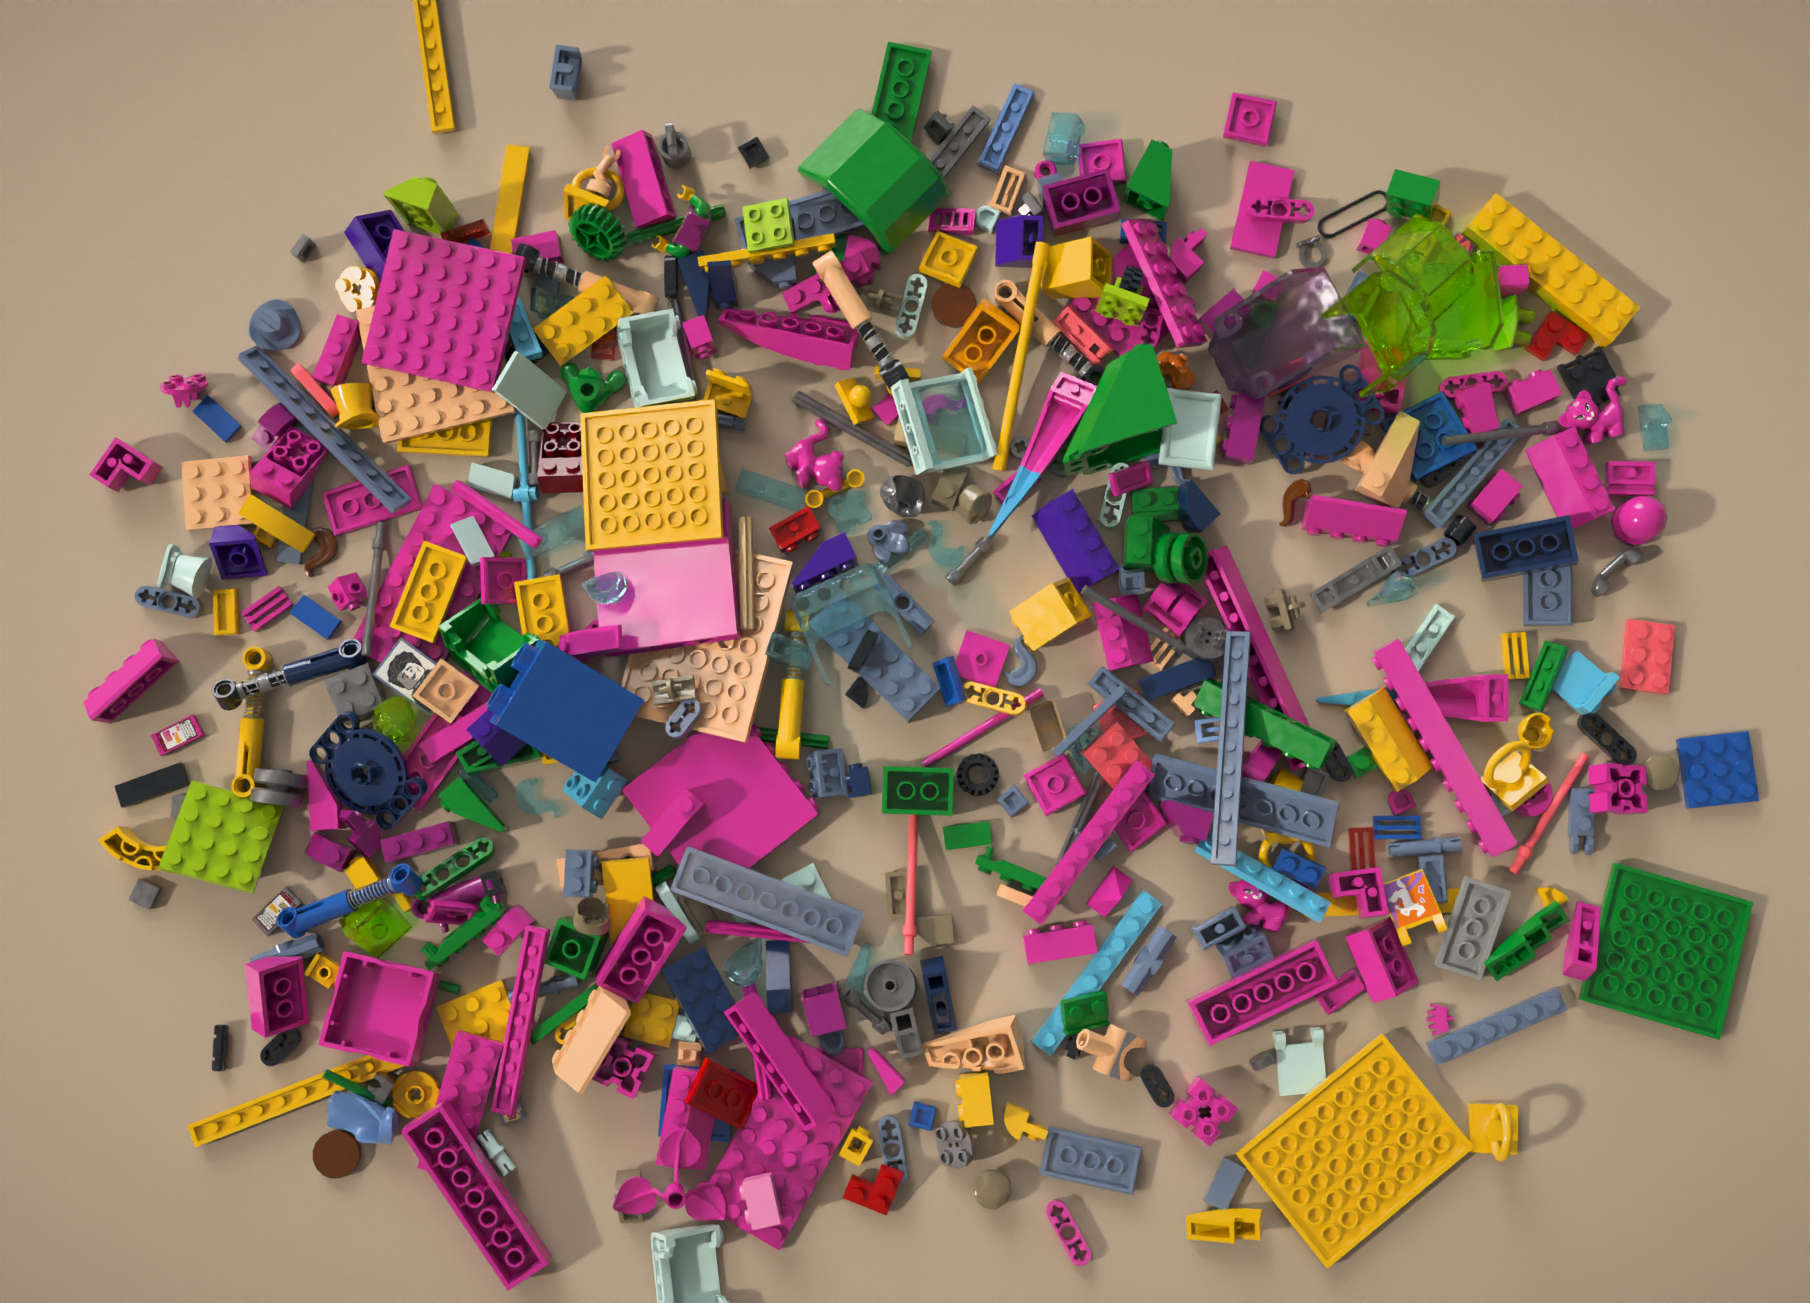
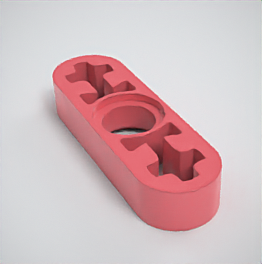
M297 363L290 371L333 418L338 416L339 411L333 398L312 378L313 376L300 363Z

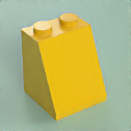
M1093 237L1049 246L1041 288L1042 291L1053 299L1099 298L1105 284L1112 285L1113 254Z
M1069 577L1051 583L1009 611L1013 624L1020 629L1024 642L1033 651L1042 648L1092 617L1091 612Z

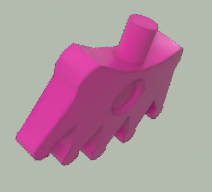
M1431 1003L1430 1007H1434L1435 1010H1428L1427 1014L1434 1016L1426 1018V1021L1434 1022V1024L1428 1026L1429 1029H1437L1435 1032H1432V1035L1435 1036L1444 1031H1449L1450 1028L1447 1021H1453V1016H1447L1448 1008Z

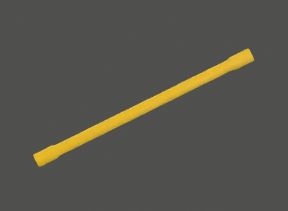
M1036 242L1031 277L996 450L998 455L994 457L993 470L1006 472L1009 446L1041 280L1050 245L1044 242Z

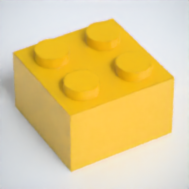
M988 1072L959 1074L960 1080H955L957 1097H962V1104H958L959 1122L964 1121L965 1128L993 1125Z

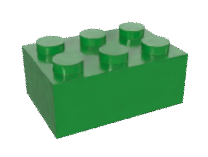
M883 766L882 814L953 816L954 768Z

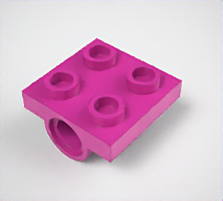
M1161 582L1142 610L1176 636L1180 637L1189 624L1204 609L1208 600L1187 584Z

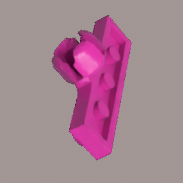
M858 251L839 262L851 283L872 273L862 251ZM818 273L782 292L791 313H797L818 301L821 302L824 311L831 314L840 311L839 305Z

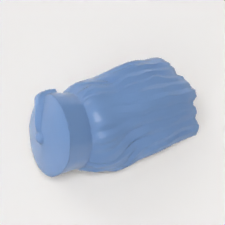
M335 1091L331 1095L327 1108L329 1111L327 1126L346 1130L352 1133L357 1141L362 1143L392 1145L396 1131L399 1129V1119L395 1108H384L382 1104L372 1102L355 1093Z

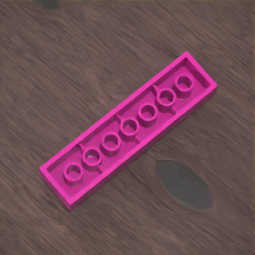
M447 1098L405 1125L401 1131L402 1135L507 1291L549 1264L552 1256Z

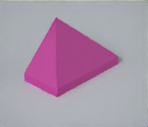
M1113 866L1086 904L1103 917H1106L1121 900L1132 879Z

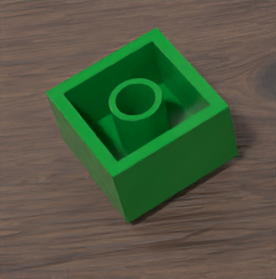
M1395 169L1386 192V212L1397 218L1402 216L1411 218L1412 221L1420 224L1425 222L1431 223L1440 197V180Z
M572 917L558 918L547 948L544 964L582 980L592 978L610 933L606 932L603 935L583 934L575 929Z

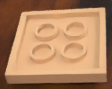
M251 456L181 462L186 530L214 529L217 526L255 525L238 514L249 495L254 496V489L251 488L250 471L252 470Z

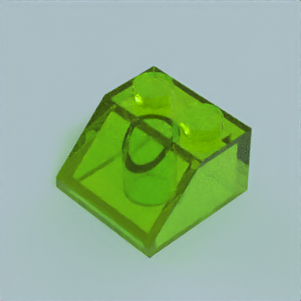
M385 897L359 907L357 911L347 914L339 920L345 935L376 958H379L412 928L410 923Z

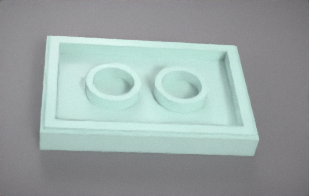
M515 351L492 388V391L541 429L547 428L567 393L562 386L525 356Z

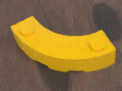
M117 826L98 839L101 845L117 860L144 870H159V864L166 846H155L144 842L129 827Z

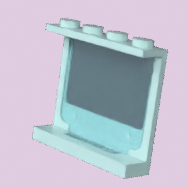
M972 367L965 369L959 374L909 383L908 379H904L891 387L916 475L983 462L998 455L996 451L997 445L991 434L990 422L985 414L984 401L980 396L977 378L973 373Z

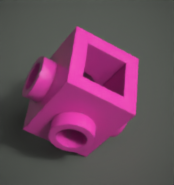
M357 572L337 577L328 586L331 598L339 611L359 609L362 607V602L368 598L366 587L362 584Z

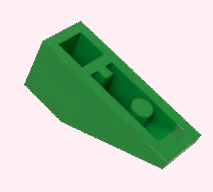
M458 777L438 795L442 800L440 805L448 813L452 811L454 814L499 832L506 833L509 830L463 777Z

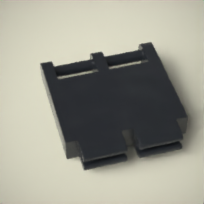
M1600 346L1595 347L1594 351L1584 356H1576L1575 360L1565 365L1562 363L1557 366L1574 400L1577 399L1579 392L1582 390L1589 392L1592 401L1597 406L1602 404L1600 398L1604 403L1610 400L1606 387L1609 380L1615 378L1616 375ZM1596 355V357H1594L1593 359L1585 361L1586 359ZM1578 364V366H1575V367H1573L1572 369L1567 370V368H1569V367H1571V366H1573V365ZM1616 386V387H1615V391L1617 392V394H1618V396H1619V395H1620V392H1619V390H1618V387H1619V386Z

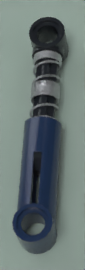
M347 639L338 648L284 664L282 671H272L273 673L269 675L268 673L257 675L256 679L252 677V680L244 682V680L233 682L227 678L221 679L213 685L212 693L223 710L230 711L238 708L242 703V699H246L249 694L254 696L256 692H267L275 689L278 685L285 686L287 683L291 687L345 669L352 670L366 664L367 656L361 655L362 645L358 640Z

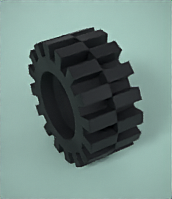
M981 753L965 757L957 770V780L960 787L973 796H982L994 789L999 778L998 766L995 764V761ZM982 766L986 770L987 778L983 783L975 784L969 779V770L972 767Z

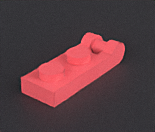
M1067 306L1052 322L1097 366L1104 362L1103 358L1107 354L1110 355L1114 351L1113 346L1105 341L1071 306ZM1095 344L1100 347L1097 353L1092 350Z

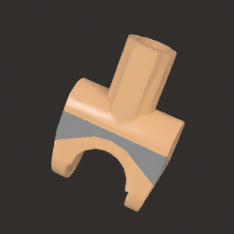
M1112 1024L1109 1025L1105 1036L1088 1029H1083L1078 1034L1076 1040L1079 1050L1097 1056L1092 1069L1124 1081H1132L1134 1076L1124 1066L1125 1055L1133 1048H1145L1147 1043L1135 1034Z

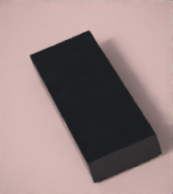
M179 762L115 785L114 787L121 808H126L190 785L184 764Z

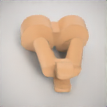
M609 145L605 146L602 153L604 159L593 173L596 179H590L585 190L605 199L609 196L611 186L608 184L604 173L618 160L621 153L617 149L614 157L609 156L607 153Z

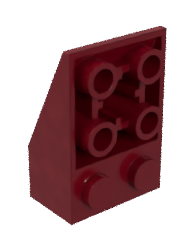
M552 422L548 424L546 429H542L537 474L542 494L583 492L581 422Z

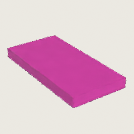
M1254 161L1249 162L1230 249L1275 258L1283 222L1253 220L1247 215L1246 209L1250 200L1254 197L1288 199L1294 170ZM1255 204V206L1253 207V209L1256 210V213H1260V211L1262 210V208L1259 207V204ZM1268 204V207H1267V209H1266V210H1268V212H1267L1268 215H1269V209H1270V207H1271V204ZM1276 205L1274 211L1277 215L1283 216L1285 215L1286 208L1283 205Z
M408 464L385 472L411 498L410 505L393 514L360 481L322 492L334 536L338 537L375 525L377 522H384L421 510L423 504L411 466Z

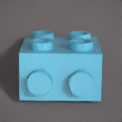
M1575 651L1563 663L1552 691L1581 715L1591 712L1595 713L1603 704L1601 702L1602 698L1605 695L1609 696L1617 688L1618 685L1615 683L1620 677L1614 672L1604 673L1583 654Z
M605 766L596 783L574 771L572 776L567 779L563 792L583 809L602 819L628 780Z

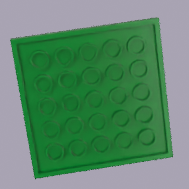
M1612 863L1601 906L1597 968L1586 981L1582 982L1578 1000L1720 1040L1753 902L1618 863Z

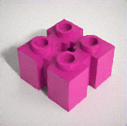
M1611 763L1588 766L1589 785H1594V794H1589L1590 813H1614V815L1648 813L1647 794H1642V785H1647L1646 766H1622V764Z
M619 1034L608 1051L606 1060L602 1061L592 1080L607 1087L612 1083L619 1085L616 1090L617 1092L634 1099L638 1096L645 1081V1078L640 1075L642 1071L646 1073L650 1070L657 1052L643 1045H639L635 1049L630 1046L632 1040ZM627 1061L629 1068L623 1071L621 1069L622 1065H619V1063Z
M1196 1076L1186 1089V1092L1190 1094L1185 1102L1179 1099L1168 1114L1185 1128H1188L1190 1124L1194 1126L1191 1132L1208 1146H1211L1222 1132L1217 1128L1222 1120L1228 1123L1239 1108L1220 1093L1215 1098L1213 1093L1216 1090ZM1208 1106V1113L1199 1116L1201 1114L1198 1111L1199 1108H1206Z

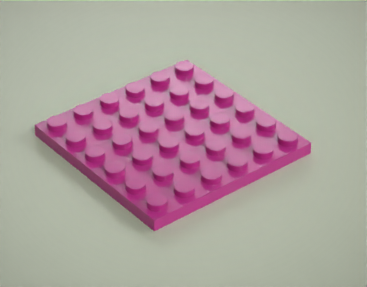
M394 229L361 363L495 393L492 391V388L499 378L527 259L523 256Z

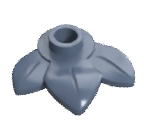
M892 520L885 525H874L869 529L867 538L873 546L874 555L878 560L888 563L892 553H904L910 550L908 541L903 535L908 531L909 525L903 521ZM877 532L883 534L880 538L875 537Z

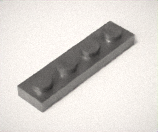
M974 105L971 106L929 159L940 171L944 179L991 120L989 116Z

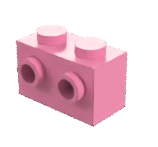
M773 1172L744 1178L739 1188L741 1199L746 1200L748 1209L745 1210L747 1224H751L752 1230L781 1224L783 1218Z

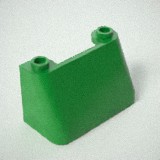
M480 598L438 627L446 649L453 661L493 693L500 684L510 688L519 671L511 667L514 657L525 642L535 646L540 638L536 634L532 635L529 632L522 637L501 620L499 615L501 611L497 604H481Z

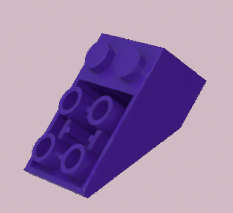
M845 532L824 541L792 582L796 593L799 591L801 594L812 590L814 588L813 585L820 581L822 584L827 583L835 578V574L841 571L843 574H846L855 569L854 565L858 564L857 557Z

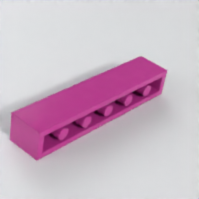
M755 991L724 1012L805 1131L820 1124L836 1110L831 1099L824 1093L816 1077L811 1074L803 1058L798 1055L791 1045L790 1039L782 1032L776 1019L771 1016L763 1000Z

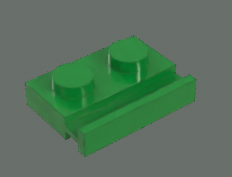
M1178 487L1136 489L1131 491L1133 516L1152 517L1160 522L1179 521Z
M1104 990L1060 1000L1061 1017L1064 1024L1063 1033L1065 1035L1080 1033L1083 1029L1092 1030L1110 1025L1108 1021V998Z

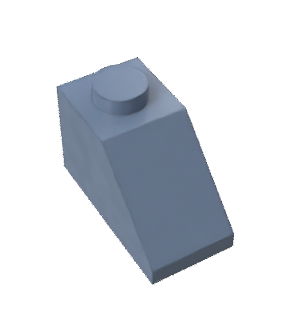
M794 254L788 255L786 259L780 261H773V258L765 259L764 263L751 265L749 262L750 268L775 288L787 290L797 285Z

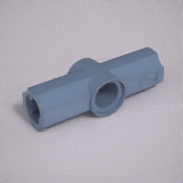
M887 572L881 575L872 585L894 608L896 613L901 615L920 635L926 632L935 622ZM906 598L909 600L910 606L907 609H900L897 606L898 600Z
M1159 925L1147 945H1144L1133 961L1134 965L1121 985L1138 996L1150 977L1154 976L1164 961L1163 957L1177 937Z
M314 933L295 941L290 940L276 945L272 950L251 957L250 962L265 957H302L303 960L324 952L325 945L319 933Z

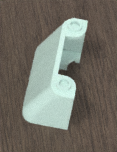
M673 308L619 318L616 335L634 408L683 403L694 399L695 394H697L695 380L691 381L690 377L686 375L677 340V329H680L681 325L678 315H674Z
M719 1224L652 1232L651 1249L657 1303H730L720 1292L716 1248L720 1247L724 1236Z

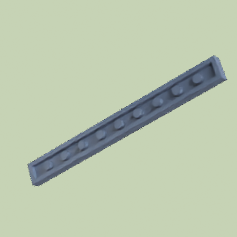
M258 345L239 353L238 360L392 514L410 505L411 498L341 428H335L336 423Z
M1226 631L1211 851L1212 865L1236 866L1251 644L1250 632Z

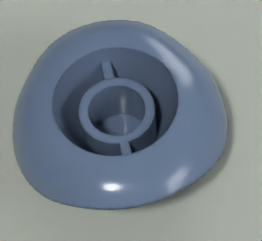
M280 299L267 301L253 313L248 325L249 336L261 348L284 350L293 345L300 334L299 317L295 309L286 301Z

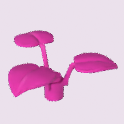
M685 1127L678 1128L669 1133L660 1147L662 1162L666 1165L675 1164L674 1183L666 1187L665 1194L657 1188L651 1189V1183L646 1178L636 1176L622 1183L613 1203V1209L618 1212L643 1214L651 1211L656 1206L657 1198L655 1194L661 1197L662 1201H666L671 1209H679L685 1204L687 1214L696 1220H724L726 1215L725 1199L717 1185L711 1182H701L696 1186L695 1191L689 1190L685 1194L684 1187L679 1183V1165L689 1167L698 1161L701 1154L698 1139Z

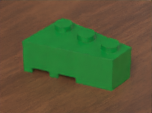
M476 741L456 752L457 757L469 776L542 760L537 749L529 744H526L503 767Z

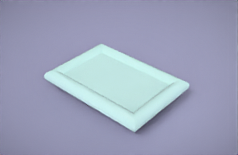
M1167 388L1178 424L1162 428L1158 464L1214 471L1222 394Z

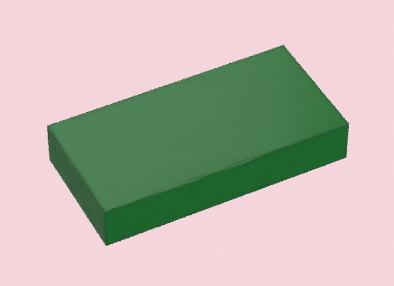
M989 821L943 827L946 850L992 845Z

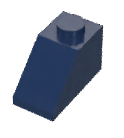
M1190 479L1179 486L1178 519L1182 522V526L1187 532L1200 533L1220 515V512Z

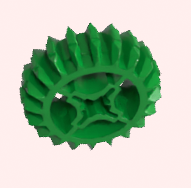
M592 203L588 205L583 204L575 210L570 218L568 225L570 227L569 232L573 235L572 240L578 243L577 247H581L584 252L589 253L591 258L595 256L598 261L602 259L606 262L609 260L614 261L615 258H618L625 251L629 241L627 238L628 233L624 230L626 226L621 224L620 218H616L614 212L610 213L606 207L601 208L599 204L594 206Z

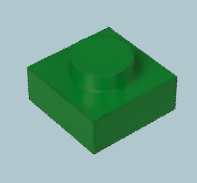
M1363 747L1346 757L1356 779L1378 767L1367 747Z

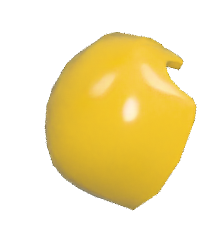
M1534 713L1522 719L1518 725L1520 741L1528 744L1531 750L1544 749L1550 744L1554 734V730L1550 725L1551 718L1543 713Z

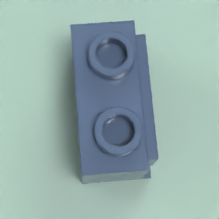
M556 45L549 89L553 90L557 99L573 101L577 99L583 61L578 47Z

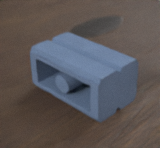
M1230 906L1203 921L1202 924H1198L1190 929L1200 948L1207 950L1245 929L1246 926L1234 906Z

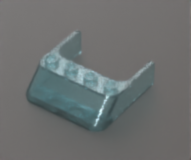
M866 563L797 593L791 600L794 615L826 686L831 685L816 651L818 641L831 633L878 612H888L893 616L908 650L913 648L880 572L873 564Z

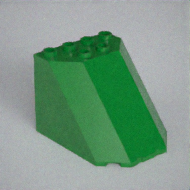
M1146 343L1138 344L1132 350L1114 359L1106 366L1063 458L1067 476L1082 472L1083 475L1093 474L1112 468L1117 463H1128L1160 453L1162 428L1178 424L1152 343L1148 345Z

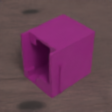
M838 981L808 988L801 992V1002L803 1001L812 1037L845 1029L848 1026L840 994L842 988H839Z

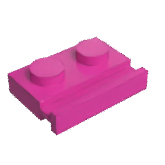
M1606 462L1608 496H1654L1655 462Z

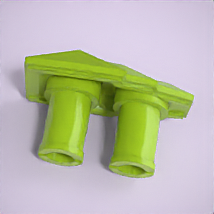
M1516 294L1506 297L1497 318V323L1493 330L1494 351L1511 348L1514 343L1525 347L1531 341V333L1517 330L1518 321L1527 325L1531 324L1534 320L1535 312L1518 307Z

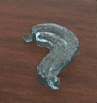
M928 521L927 525L933 527L929 542V554L932 559L942 566L953 567L960 563L963 556L961 552L964 547L961 545L957 550L955 548H945L941 543L942 526L936 521Z
M525 779L518 783L515 787V799L520 809L529 814L553 812L555 818L559 817L560 810L555 803L538 802L535 800L533 785L538 782L537 779L532 781Z

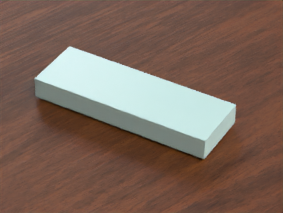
M1438 604L1433 606L1405 647L1418 672L1456 617Z

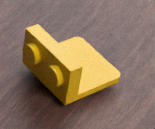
M715 368L713 371L707 370L706 377L709 384L703 401L715 399L718 411L746 419L754 397L753 389L748 380L740 376H735V378L726 376V372Z

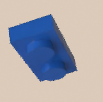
M1282 847L1272 867L1274 870L1315 890L1326 871L1325 866L1285 847Z

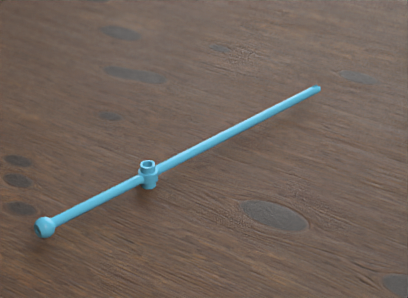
M516 410L521 486L513 489L514 502L522 503L523 525L533 531L531 503L539 499V492L537 487L529 485L525 416ZM525 543L527 580L535 579L534 548Z

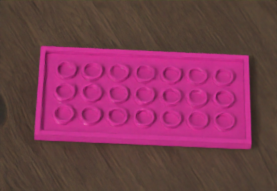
M434 484L379 588L371 656L369 657L381 663L402 637L438 663L441 658L447 661L450 655L440 631L434 644L389 627L423 541L466 556L450 525L474 516L495 557H501L513 533L462 497ZM467 560L443 623L480 598V565L473 567L469 560ZM366 615L353 638L358 640L361 645L363 644Z
M793 1035L789 1038L791 1045L798 1055L803 1058L805 1065L811 1074L816 1077L818 1084L831 1099L836 1110L820 1124L805 1131L770 1081L772 1099L761 1101L758 1093L743 1130L738 1129L709 1182L719 1187L724 1196L726 1205L725 1219L777 1250L781 1249L873 1084V1081ZM773 1172L783 1220L778 1225L752 1230L751 1224L746 1222L745 1210L748 1208L746 1200L741 1199L739 1186L742 1185L744 1178Z

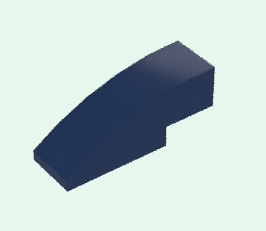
M1198 657L1139 679V683L1146 701H1151L1215 677L1217 674L1211 660H1204Z

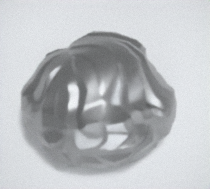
M905 475L890 476L883 482L879 492L885 506L900 517H916L922 512L925 490L921 482Z

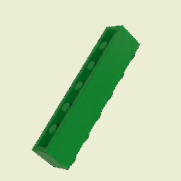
M1213 678L1204 680L1193 706L1199 708V712L1211 717L1213 715L1220 719L1223 683ZM1247 696L1245 736H1255L1261 740L1263 745L1270 748L1276 747L1282 750L1283 755L1292 759L1296 757L1304 761L1303 764L1308 768L1316 770L1326 765L1337 740Z

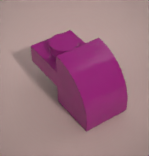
M278 403L261 416L258 420L260 426L251 439L268 452L290 426L294 427L298 419L282 403Z
M344 810L339 817L354 832L347 840L362 856L371 858L381 843L379 825L376 821L366 820L356 810Z

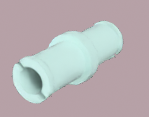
M487 1129L483 1133L488 1142L481 1134L476 1139L488 1153V1159L494 1161L505 1177L510 1173L505 1164L510 1171H513L516 1166L505 1153V1147L503 1145L500 1146L490 1130Z

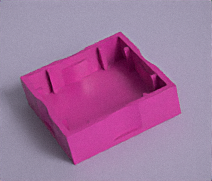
M344 951L335 981L334 997L327 1011L318 1045L349 1053H362L378 1060L403 1066H417L442 973Z

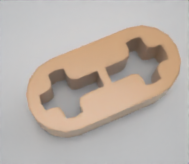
M1000 884L996 893L1000 897L1026 906L1032 898L1030 895Z

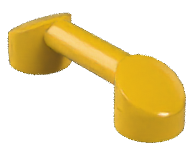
M853 469L848 472L846 479L842 480L841 490L833 491L829 488L822 491L810 490L805 496V502L810 508H818L822 505L824 499L846 488H859L862 486L865 480L864 474L858 469Z

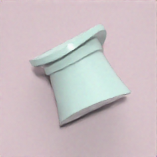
M169 544L161 565L157 587L164 588L167 585H173L195 599L199 598L206 587L210 575L211 558L184 555L178 546Z

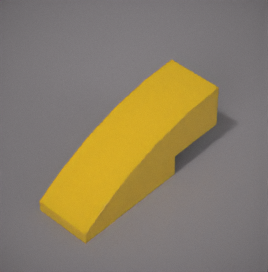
M251 494L238 512L242 517L303 554L316 536L315 533Z
M1220 1209L1187 1215V1239L1235 1244L1236 1238L1260 1241L1263 1232L1262 1209Z

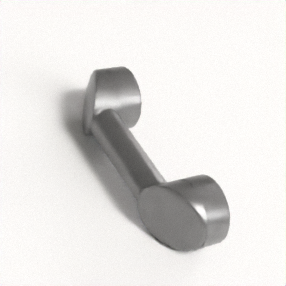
M1634 548L1620 553L1595 577L1592 584V593L1599 597L1608 590L1611 584L1606 579L1624 562L1629 566L1636 563L1644 555L1642 550Z

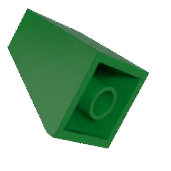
M1151 140L1126 186L1122 200L1160 221H1163L1170 204L1172 149L1165 142Z
M1129 516L1124 524L1122 565L1124 570L1143 568L1144 572L1155 573L1153 566L1154 547L1158 537L1163 533L1170 532V527L1152 517Z

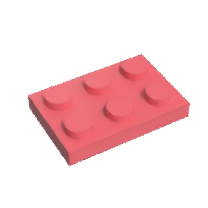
M1632 619L1626 620L1619 689L1663 695L1669 694L1675 625Z
M1115 720L1081 751V754L1113 790L1135 760L1151 771V760Z

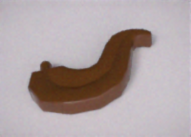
M1300 479L1287 487L1282 503L1284 519L1282 522H1279V526L1287 527L1294 520L1295 502L1299 498L1306 497V499H1310L1309 493L1312 489L1308 481Z
M324 527L313 529L316 534L314 540L318 543L320 550L319 553L305 563V572L311 578L314 577L312 571L332 560L338 549L336 537L330 529Z

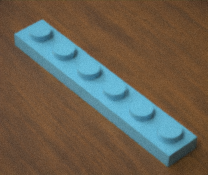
M1208 833L1207 840L1199 842L1194 852L1211 861L1213 835ZM1238 849L1236 866H1220L1318 923L1321 922L1331 904L1328 900Z

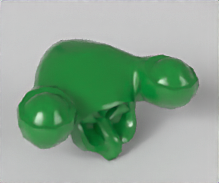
M567 363L560 370L561 379L566 383L577 407L583 413L598 410L611 395L623 389L626 383L625 375L621 371L613 370L607 376L606 381L603 380L601 373L594 370L593 367H587L579 372L576 364Z

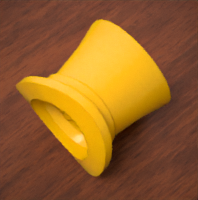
M347 383L334 386L331 389V394L340 414V421L335 424V428L372 429L379 427L378 420H380V417L373 411L372 384Z

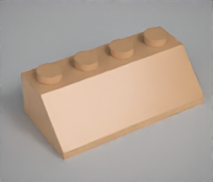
M600 986L597 990H593L588 998L587 1007L585 1010H581L576 1018L575 1027L567 1032L564 1038V1045L561 1050L555 1052L552 1058L555 1074L580 1094L584 1093L631 1015L625 998Z

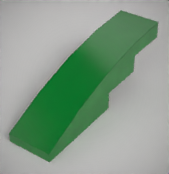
M1555 900L1533 915L1501 943L1485 961L1484 964L1496 982L1535 958L1537 955L1534 950L1553 939L1550 933L1570 921L1559 903Z

